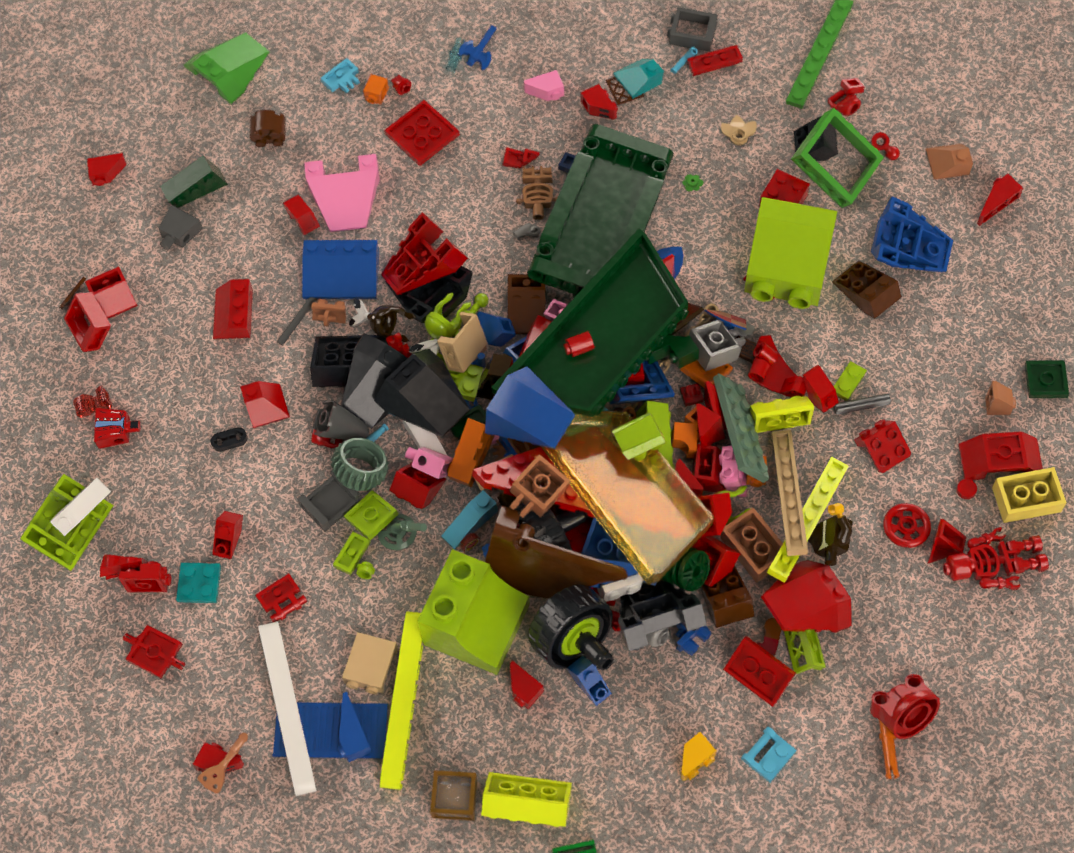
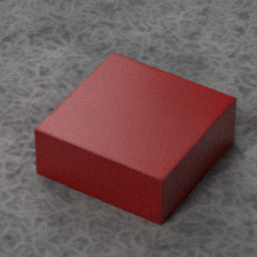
M858 78L841 79L840 86L847 94L864 93L865 86Z

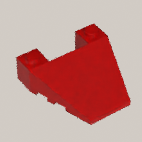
M422 212L408 228V236L405 241L401 240L398 245L400 246L396 256L392 255L381 276L400 295L456 272L468 257L447 238L435 249L432 244L444 231L436 222Z

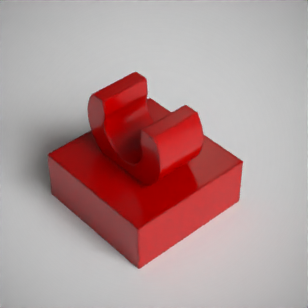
M698 383L680 388L685 407L704 402Z

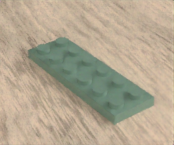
M718 373L713 377L738 470L764 483L769 480L768 467L764 462V453L758 441L759 436L755 430V422L749 410L750 405L745 396L746 391L742 385L736 384L730 378Z

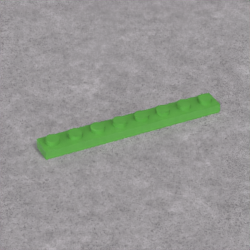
M835 0L786 99V104L803 109L854 1Z

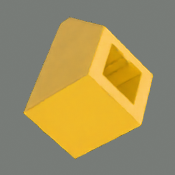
M701 732L684 744L681 770L683 782L687 778L692 780L699 774L698 770L702 766L708 767L715 761L716 749Z

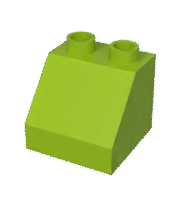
M762 197L744 292L751 293L752 298L761 302H769L774 296L777 299L787 300L789 305L798 309H806L810 305L818 306L838 211Z

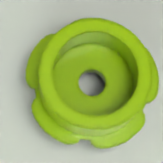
M365 561L356 566V574L362 579H371L375 573V568L369 562Z

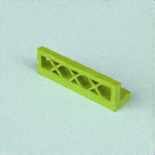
M806 629L804 632L784 631L793 669L796 674L809 669L821 670L826 668L817 632ZM796 635L800 636L801 639L798 648L794 646ZM802 654L805 656L807 664L800 667L798 660Z

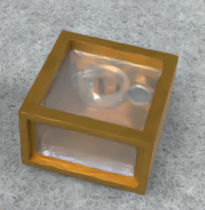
M434 770L430 808L432 818L474 821L478 780L476 773Z

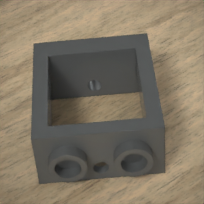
M677 7L676 13H672L671 16L672 27H669L667 32V38H670L669 44L686 48L694 46L697 50L710 52L717 27L718 14ZM679 20L708 25L705 37L676 32Z

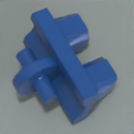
M682 623L676 624L679 630L675 635L680 638L677 641L678 646L676 649L680 652L683 650L692 656L699 648V645L693 639L697 636L703 642H706L712 632L707 626L687 632Z

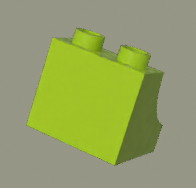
M452 549L417 621L423 645L498 675L530 605L529 596L500 579L493 572L490 564Z

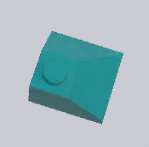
M642 58L614 72L613 75L634 99L642 93H646L662 84L664 70L654 59Z

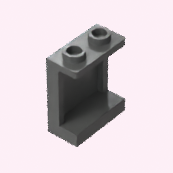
M333 471L330 472L331 477L307 497L302 494L297 498L300 507L324 532L360 501L359 491L342 485L335 477Z

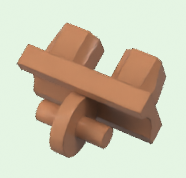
M319 299L317 303L312 302L313 320L323 321L325 327H329L330 322L346 323L345 302L337 301L335 305L328 304V301L324 299Z

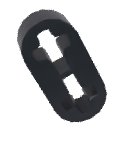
M237 427L214 434L210 441L215 451L222 452L244 445L248 440V436L243 428ZM239 433H240V435H241L240 438H241V439H240V440H237V439H236V434H239ZM218 439H221L223 441L222 445L218 446L217 444Z

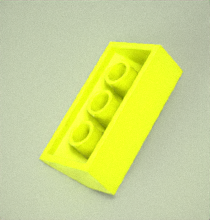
M489 772L483 792L481 816H487L492 819L502 818L509 819L510 821H525L532 824H547L553 827H566L572 783Z

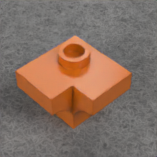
M674 422L671 446L684 451L686 458L694 459L697 443H700L698 424Z

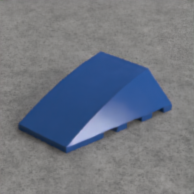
M525 367L507 375L486 408L485 433L555 449L575 414L529 367Z

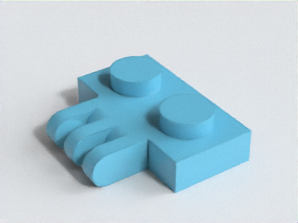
M347 58L320 78L321 83L331 92L340 88L345 93H348V87L353 89L355 87L354 84L358 85L360 83L358 78L355 77L359 73L358 68Z

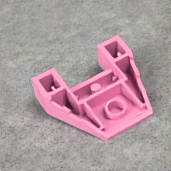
M376 154L358 156L360 171L325 175L322 160L304 162L308 189L330 232L367 227L373 200L375 199L377 186L380 181Z

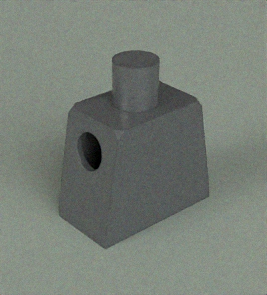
M171 205L159 226V232L163 238L159 243L160 246L165 250H169L173 244L183 248L203 229L200 219Z

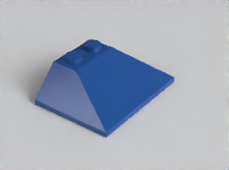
M644 360V384L620 387L614 399L609 403L612 405L674 397L675 393L659 363L656 361L649 365Z

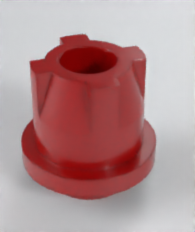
M399 74L391 79L392 87L396 89L399 95H404L410 91L412 84L409 79L403 78Z

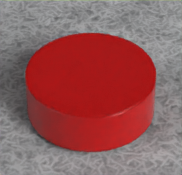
M970 479L961 480L956 488L957 494L963 499L973 498L977 492L976 483Z

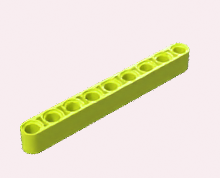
M406 611L381 770L380 788L402 790L403 787L401 781L404 780L406 766L404 760H407L409 746L407 740L410 739L412 726L410 720L413 719L415 705L413 700L416 699L418 685L416 681L419 678V661H421L423 641L417 622L421 612Z

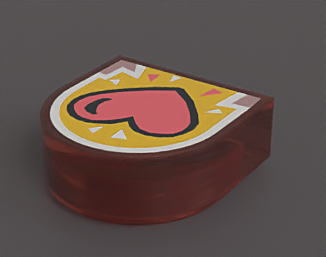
M476 533L468 534L460 542L461 550L466 553L480 543V538Z

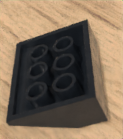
M362 335L315 337L310 365L312 387H345L347 385L348 371L353 359V350ZM370 335L388 344L385 338L380 337L379 335Z

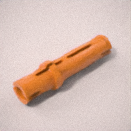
M879 720L881 731L879 740L882 741L885 776L887 779H892L891 770H893L894 779L900 776L894 743L896 737Z

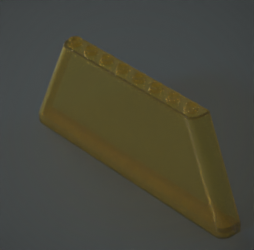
M602 411L598 416L595 415L594 417L575 414L555 449L543 446L541 448L558 470L571 480L570 485L643 580L649 585L656 583L712 526L714 517L659 450H648L646 457L641 461H636L633 458L628 460L624 456L612 430L634 420L627 412Z

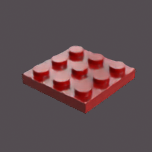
M425 100L421 101L384 130L385 135L419 166L460 136L459 130Z

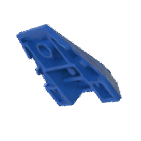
M892 196L877 223L871 253L875 259L892 267L946 272L953 240L937 226L933 227L926 221V217L923 215L919 216L913 211V207L909 203Z

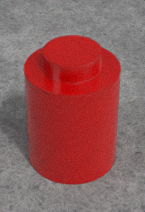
M588 331L567 338L566 343L563 344L566 354H570L571 357L595 349L592 337Z

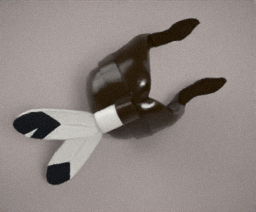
M355 298L354 307L358 314L351 318L349 325L355 327L369 320L374 333L386 339L390 335L393 336L391 333L396 326L397 313L408 319H414L416 316L412 313H407L401 307L382 305L372 313H369L362 300ZM401 335L403 342L409 341L405 335Z

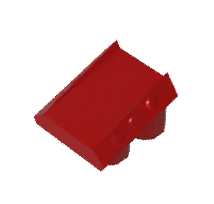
M106 554L103 556L100 566V577L105 576L106 580L119 577V571H126L127 569L140 571V564H145L149 561L137 557Z

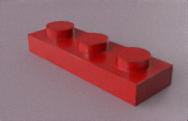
M737 45L687 59L693 76L743 62L742 54Z

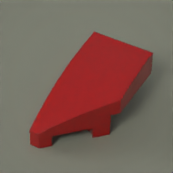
M506 147L502 166L520 169L537 159L540 152L526 148L522 152Z

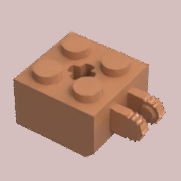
M539 454L512 484L510 492L517 498L510 507L514 510L523 502L526 507L520 513L522 518L531 510L539 517H542L567 490L571 480Z

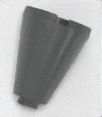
M327 399L322 403L325 405L324 408L318 409L313 423V429L316 430L315 435L341 440H349L351 438L366 439L368 437V425L334 400Z

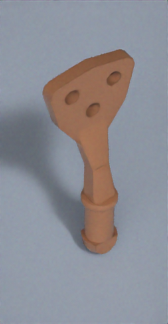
M241 733L233 746L229 748L230 750L225 759L218 765L207 768L198 776V781L206 789L214 793L221 792L225 782V769L232 758L239 753L243 744L247 742L248 734Z

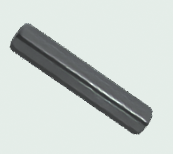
M882 394L840 402L834 406L836 414H843L885 406L891 403V398L889 394Z

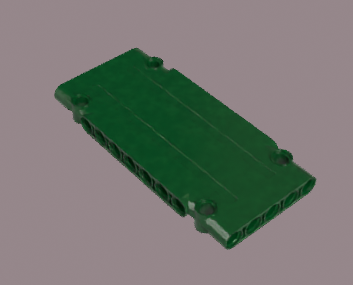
M593 124L583 141L581 150L577 152L543 229L536 253L527 271V276L534 281L577 295L638 228L645 232L674 156L673 151L659 144L603 125Z

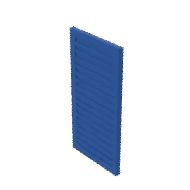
M297 702L309 758H342L338 746L341 745L339 730L342 703ZM352 703L372 753L361 758L383 759L386 744L388 704ZM276 714L272 756L287 757L278 715Z

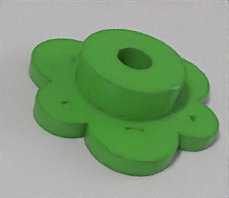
M688 174L685 176L682 184L687 191H693V189L698 191L700 186L703 185V180L699 179L698 175Z

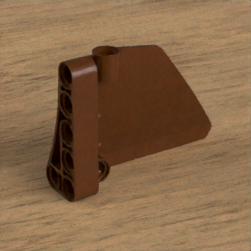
M501 506L492 532L485 562L490 564L491 569L500 579L516 590L527 595L549 599L557 592L572 585L593 586L627 579L628 574L623 567L534 539L535 529L531 525L521 524L517 528L520 511Z

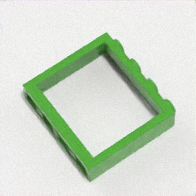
M832 108L823 113L791 160L831 199L843 208L853 203L884 157L839 111ZM829 123L869 161V164L849 192L808 153Z

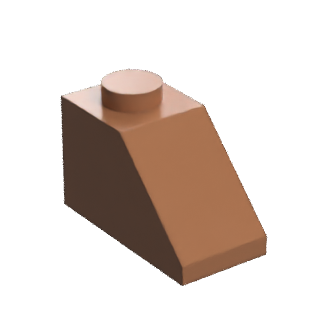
M992 381L985 397L987 415H1011L1013 408H1016V397H1013L1012 389L997 381Z

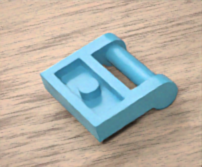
M767 726L761 738L748 753L743 754L741 759L771 783L797 750L777 735L772 728ZM771 739L775 744L757 763L754 758Z

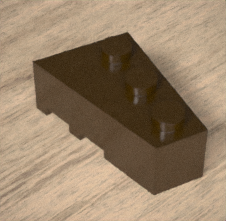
M493 353L481 375L476 397L493 399L495 394L492 392V386L512 366V357L503 353Z

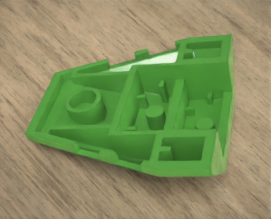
M245 32L196 54L184 64V67L195 76L200 73L217 87L218 93L222 98L232 104L244 94L247 85L252 81L257 69L261 67L269 54V50Z

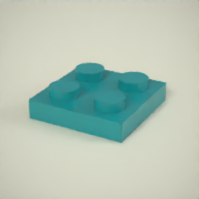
M181 563L176 601L217 603L221 564Z

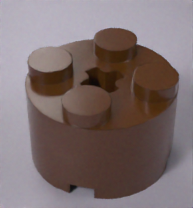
M273 110L256 111L254 116H250V139L255 143V146L265 147L266 144L283 146L286 139V117L282 113L277 115Z

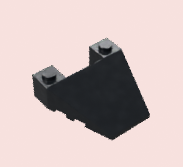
M658 578L656 586L642 582L639 591L621 596L620 598L621 608H619L620 618H618L623 642L628 651L640 650L642 647L649 645L646 637L647 634L679 623L683 624L687 632L698 630L707 625L702 604L696 595L692 593L688 595L683 588L677 589L674 585L662 581L660 578Z

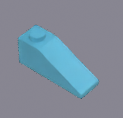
M483 490L467 504L441 537L455 550L498 512L497 503Z

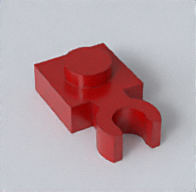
M399 332L386 338L388 345L407 358L412 355L409 352L408 344H402V336Z

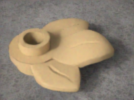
M736 115L730 124H721L722 133L729 137L735 145L745 144L748 141V137L754 135L757 129L756 121H750L745 124L739 115Z

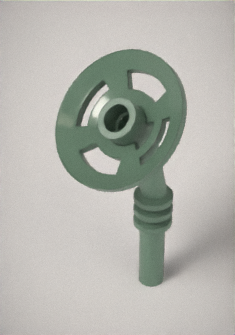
M399 514L391 521L387 530H381L378 533V538L384 547L390 550H402L414 542L417 531H426L427 525L425 523H415L407 515ZM406 532H411L409 539L403 542L402 538L406 535ZM387 537L390 541L396 542V544H391L384 538Z

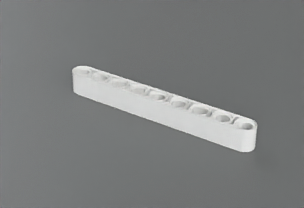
M277 621L258 626L295 796L316 792L279 623Z

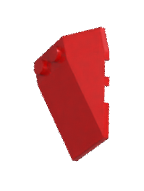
M811 560L796 563L785 583L778 579L761 596L783 631L804 632L806 629L815 632L830 630L831 633H836L852 626L851 597L830 566Z

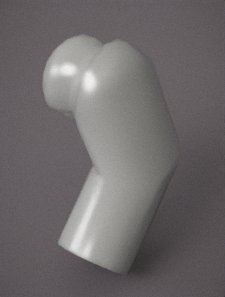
M527 223L515 230L513 235L517 240L524 235L536 237L540 234L541 229L537 225Z

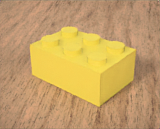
M1054 467L996 478L992 486L1003 523L1060 513L1066 505V500Z

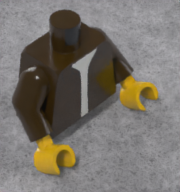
M841 503L828 506L829 514L835 516L818 523L808 540L814 549V553L825 558V564L829 566L836 565L837 556L849 550L850 537L852 535L853 521L847 519L842 514L844 506Z

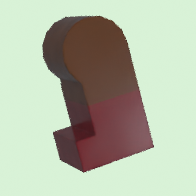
M770 618L765 622L763 628L764 641L763 643L757 642L758 645L774 657L782 631L775 618Z

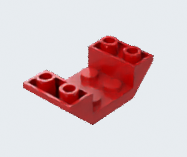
M1022 431L981 434L959 443L964 479L983 480L987 473L1010 471L1026 473L1043 469L1037 438Z

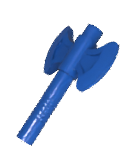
M491 25L478 46H473V40L461 45L458 54L460 56H469L468 66L472 67L476 61L480 63L482 70L489 66L491 52L483 53V49L496 31L495 26Z

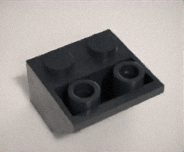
M821 116L793 131L795 152ZM830 123L808 152L816 161H826L838 154L836 128Z

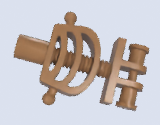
M534 166L532 168L523 167V184L529 185L523 188V198H518L516 203L521 204L524 202L526 209L533 208L534 220H542L544 218V208H551L552 201L556 202L558 198H553V188L545 184L552 183V166L550 168L540 166L539 170H535Z

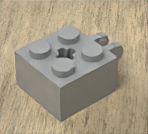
M721 320L693 328L689 333L699 348L698 362L705 371L737 361L742 349L741 346L746 343L744 337L736 338L740 334L738 329L728 330Z

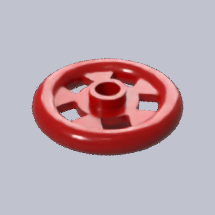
M902 503L893 506L888 510L883 520L886 536L891 542L900 547H917L923 544L931 533L929 516L922 508L914 504ZM903 511L912 512V517L903 516ZM893 517L899 519L897 525L891 523ZM921 519L923 526L917 527L916 520ZM909 524L910 528L907 529L903 525ZM897 530L904 535L903 538L895 534ZM917 532L919 537L912 539L910 535Z

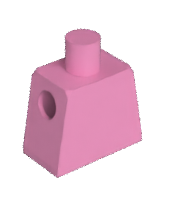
M409 447L405 454V458L413 461V468L438 479L447 477V468L453 461L452 457L426 447L418 448V450Z

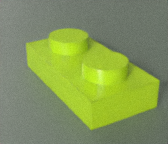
M850 361L834 385L837 396L848 401L867 370Z
M352 532L334 561L333 567L352 575L371 543L370 540Z

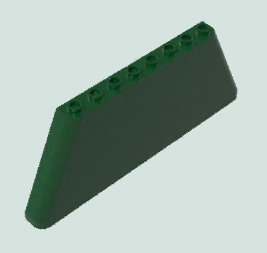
M638 228L492 386L494 394H496L507 375L529 367L575 414L589 417L598 416L602 412L604 405L614 399L619 388H623L627 384L628 378L639 371L644 360H649L653 350L663 344L665 337L669 333H673L680 320L683 321L689 313L687 299L644 231ZM588 331L592 337L595 349L575 357H571L570 354L567 355L563 346L566 343V339Z

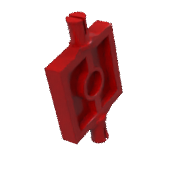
M147 625L137 638L128 633H125V636H123V641L132 644L131 651L125 658L126 661L162 679L171 665L180 670H183V667H185V662L176 659V655L183 644L165 633Z

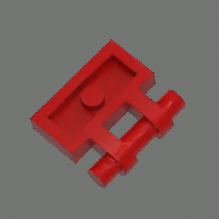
M289 573L255 595L266 613L272 609L275 610L276 613L270 616L272 622H277L280 619L281 621L287 618L286 615L295 609L298 611L302 608L303 604L308 602L304 595L298 599L294 596L300 592V589ZM289 599L291 603L281 609L279 605Z

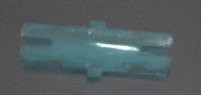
M461 37L455 39L453 49L449 52V60L445 66L447 71L451 68L450 72H456L458 62L462 59L463 55L459 54V49L466 40L463 39L461 43Z

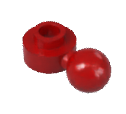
M883 132L874 134L871 139V145L878 149V151L884 150L887 159H898L900 151L897 147L889 145L888 135ZM877 139H883V144L878 145Z

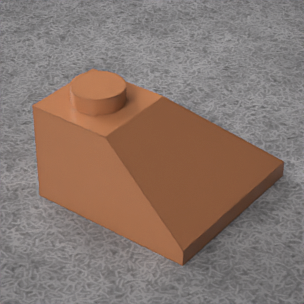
M954 144L926 148L934 180L970 175L973 161L970 150L965 145Z

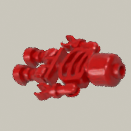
M998 527L989 534L984 533L979 538L974 537L970 539L967 543V546L970 548L967 554L949 555L946 558V563H943V571L953 581L968 579L973 573L974 579L980 580L979 585L984 589H990L991 587L1003 589V587H1006L1010 590H1017L1021 585H1014L1011 581L1017 582L1020 577L1011 576L1013 572L1020 574L1028 569L1035 570L1036 567L1039 572H1043L1049 568V561L1046 554H1039L1035 558H1029L1028 560H1023L1022 557L1017 556L1021 551L1027 552L1030 549L1033 554L1040 553L1043 549V543L1039 535L1031 536L1029 540L1025 539L1022 542L1011 540L1006 542L1005 546L1002 540L1006 535H996V532L1002 530V527ZM991 541L1000 542L997 546L1000 556L997 555L994 548L989 545L991 544ZM1000 564H1003L1006 576H1011L1010 578L1003 579L1002 577H997V579H994L999 572ZM994 565V572H990L991 566Z

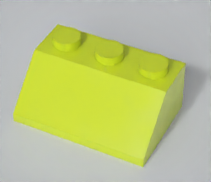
M794 396L786 400L775 399L768 403L757 402L750 405L749 410L755 422L756 432L761 433L810 425L814 405L807 396Z

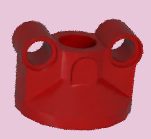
M910 674L905 678V684L895 686L888 693L884 691L874 692L871 696L870 713L873 717L879 719L895 737L907 739L924 730L932 722L938 713L940 699L927 687L920 675Z

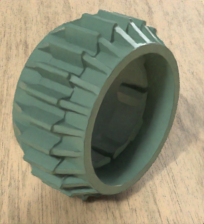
M351 438L342 444L340 443L335 448L331 458L332 471L337 480L345 487L356 491H366L381 485L389 469V462H387L383 449L375 442L365 438ZM346 459H361L370 464L374 470L365 471L357 469L349 464Z

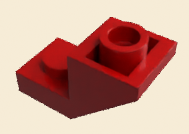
M299 194L283 202L289 217L295 219L303 235L320 227L313 211Z

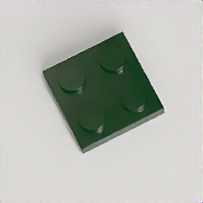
M1065 360L1025 362L1029 398H1068L1069 388Z

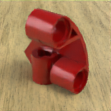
M771 335L760 336L753 351L755 359L748 377L755 383L773 392L790 398L794 396L804 397L807 390L803 377L797 376L786 364L778 352Z

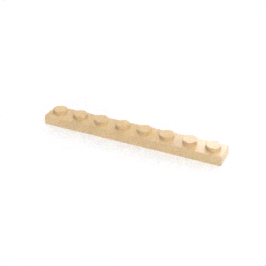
M791 430L773 431L772 441L787 556L808 555Z

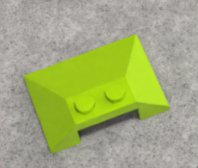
M63 474L26 527L20 540L72 571L114 505L103 499L64 536L51 523V520L86 487Z

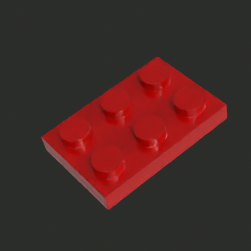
M747 636L743 638L723 669L772 707L776 705L796 675L795 671Z

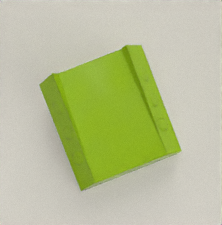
M651 412L612 430L622 453L628 460L633 458L636 461H641L646 457L648 450H658L666 442Z

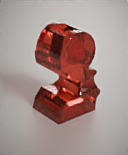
M102 385L95 390L97 396L83 394L73 400L77 417L83 418L91 415L93 412L96 413V408L110 409L113 407L109 393Z

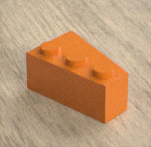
M470 418L467 419L461 439L455 450L453 461L447 468V476L451 480L472 488L475 482L472 476L473 469L482 466L495 436L485 433V424Z

